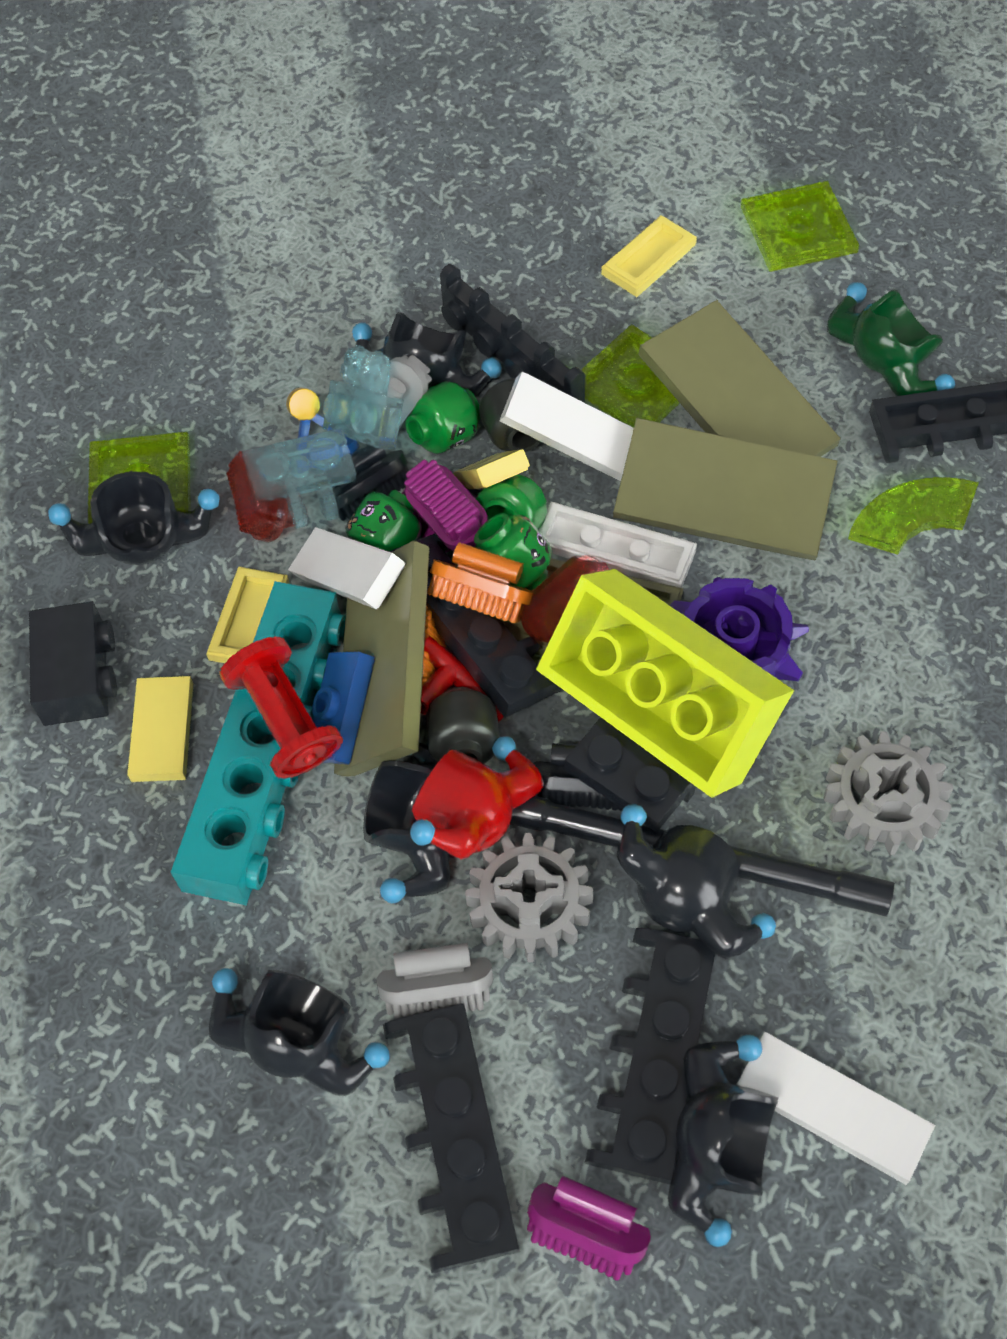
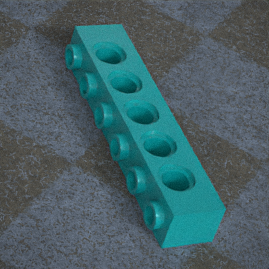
M275 581L253 642L268 637H281L286 640L290 648L300 643L307 644L300 649H291L290 659L282 669L313 720V701L317 691L320 690L328 654L331 652L332 646H341L343 643L346 615L340 612L336 592ZM246 688L235 691L171 869V874L181 892L241 905H247L252 889L260 890L264 884L268 870V858L263 856L269 837L277 838L281 832L285 817V807L280 803L285 788H293L299 778V775L285 779L276 777L270 766L273 756L281 749L276 740L268 744H256L262 737L273 734ZM248 784H261L253 793L239 794L240 790ZM240 832L245 834L234 845H221L222 841L232 833Z

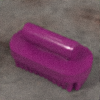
M425 459L406 473L408 479L404 482L406 486L405 493L410 505L447 548L455 550L459 542L475 547V534L489 520L486 511L448 468L439 465L436 460H431L429 463Z
M562 1175L557 1187L545 1182L538 1185L532 1192L527 1208L529 1217L527 1230L529 1232L533 1231L530 1239L531 1242L534 1244L538 1242L539 1246H546L548 1250L553 1249L556 1253L561 1251V1254L564 1256L576 1257L577 1261H583L584 1265H590L593 1270L598 1268L599 1273L605 1272L607 1277L612 1276L616 1281L620 1280L623 1270L625 1275L631 1274L634 1264L639 1263L644 1258L651 1239L649 1229L633 1221L637 1211L636 1207Z

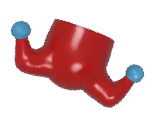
M508 736L499 737L492 747L496 758L506 761L509 765L510 770L506 772H496L489 766L460 751L450 750L433 768L417 795L412 808L416 819L410 831L412 840L418 845L431 843L459 859H467L473 853L490 848L506 833L512 818V811L541 791L544 785L541 773L530 760L517 751L514 740Z

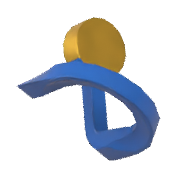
M303 387L296 388L290 392L286 402L287 410L291 416L300 420L296 446L299 466L309 470L330 466L347 458L359 448V443L354 434L344 432L317 414L320 409V401L315 392ZM311 420L340 438L345 444L327 454L315 457L310 456L307 452V443Z

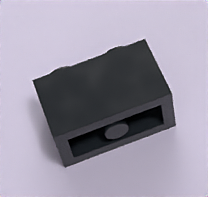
M93 601L29 611L30 704L44 726L109 716L108 698L117 696V682L113 667L106 664V652L115 651L113 627L110 620L102 621Z

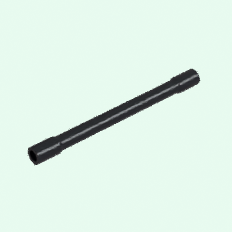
M535 795L512 811L510 821L511 825L535 831L556 832L617 848L625 825L621 819L556 804L547 798ZM646 825L641 826L643 838L651 847L666 831L660 829L658 832H655ZM730 846L740 864L739 878L829 899L837 905L888 916L894 893V882L846 870L833 871Z

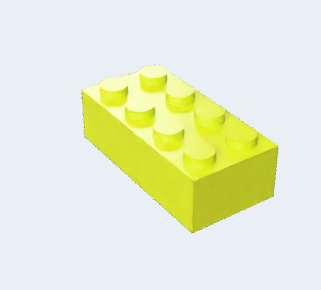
M616 569L581 575L536 668L542 675L711 798L742 784L794 692L792 688Z

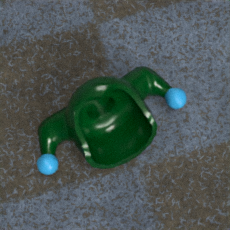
M853 282L848 286L846 297L833 310L827 321V331L830 335L854 345L859 359L871 370L881 373L896 396L955 388L954 378L949 374H941L935 380H921L918 376L919 364L943 343V338L937 334L931 335L918 322L897 290H891L876 302L867 305L861 313H854L856 304L865 299L867 288L861 282Z

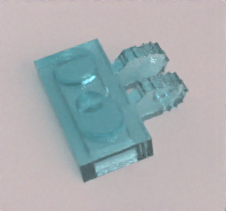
M359 345L348 348V351L344 352L345 357L342 358L344 363L341 364L340 370L344 381L330 380L328 396L323 407L324 422L322 429L376 448L395 450L404 399L387 394L391 375L389 370L392 369L390 368V364H392L389 361L390 357L377 350L369 352Z
M342 428L243 451V461L257 505L285 498L295 529L308 526V514L300 494L317 491L320 509L326 521L339 518L332 487L356 481V470Z

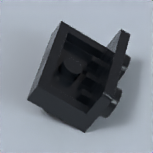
M601 717L565 759V771L578 778L621 809L630 804L640 805L647 814L646 821L643 824L655 832L660 830L682 800L688 803L695 792L696 786Z

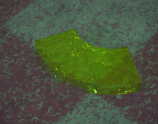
M932 477L912 480L892 487L874 498L860 512L854 521L848 539L898 555L905 543L922 531L937 528L963 530L978 482L951 477Z

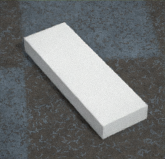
M521 372L516 377L499 421L621 481L634 428Z
M550 502L544 523L538 530L549 542L552 554L606 570L616 569L626 576L682 588L697 548V543L555 502Z
M315 527L288 571L308 583L377 609L396 582L406 563L391 552Z
M764 1032L760 1039L762 1044L761 1056L755 1061L748 1062L737 1085L778 1097L775 1112L907 1185L936 1125Z

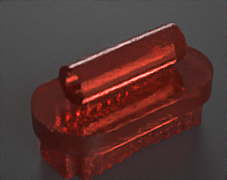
M239 451L228 464L230 469L226 473L229 485L231 486L230 490L235 500L236 515L239 521L238 525L240 526L239 530L251 534L256 540L273 542L281 535L284 528L295 526L283 473L279 471L276 458L272 454L261 451L255 453Z
M578 554L569 558L532 591L534 594L531 603L524 606L521 616V624L525 632L537 641L549 643L581 575L610 570L607 564L589 555Z

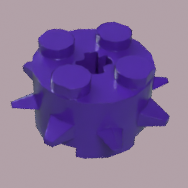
M716 577L713 579V583L707 584L700 589L699 596L692 602L673 601L670 606L778 680L799 681L802 677L803 672L789 655L792 640L808 633L809 627L806 624L793 623L792 614L786 603L776 593L777 588L771 584L758 589L753 587L754 581L747 578L722 579L721 577Z

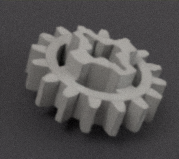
M881 731L877 743L873 745L864 735H861L857 738L854 751L843 746L839 751L836 760L837 764L831 763L826 780L831 784H827L824 801L835 805L829 818L831 822L846 820L848 826L844 837L847 840L856 837L858 834L865 836V850L869 852L875 847L877 841L885 843L889 855L896 854L902 841L912 851L918 850L923 841V836L932 840L937 836L941 827L940 822H945L952 806L946 801H948L953 791V784L940 781L947 767L944 763L930 765L927 762L931 748L928 746L920 748L917 752L910 749L911 738L908 735H904L899 744H892L887 732ZM916 781L920 784L923 792L917 788ZM851 782L854 784L853 789L861 795V802L859 804L856 803L852 795ZM898 783H901L898 791L892 790L888 794L884 793L889 788L893 789ZM879 791L884 793L878 800H876Z
M525 833L523 846L515 847L512 841L505 837L502 839L503 853L496 855L490 850H484L482 857L486 869L471 868L469 872L470 882L475 888L465 890L467 906L475 908L469 913L472 928L486 926L482 937L483 943L487 947L495 944L498 940L503 941V957L507 959L515 953L516 948L525 949V956L528 962H534L536 949L543 947L552 958L557 957V941L562 938L565 942L574 945L578 941V931L574 924L579 926H588L590 911L584 907L593 903V887L584 885L588 881L589 870L586 865L573 867L575 863V850L571 847L560 854L556 853L554 837L549 836L544 841L542 847L534 845L531 833ZM544 868L554 872L557 876H552ZM513 869L506 877H501L506 872ZM524 890H535V902H523ZM552 914H561L550 925L543 928L540 927ZM498 915H508L519 925V929L508 925Z

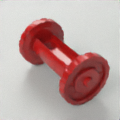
M268 637L255 641L237 651L236 654L232 655L223 664L219 675L228 689L238 690L246 688L281 748L273 756L270 766L276 777L285 779L308 772L329 759L341 747L343 737L335 726L316 727L282 669L292 654L288 643L281 637Z

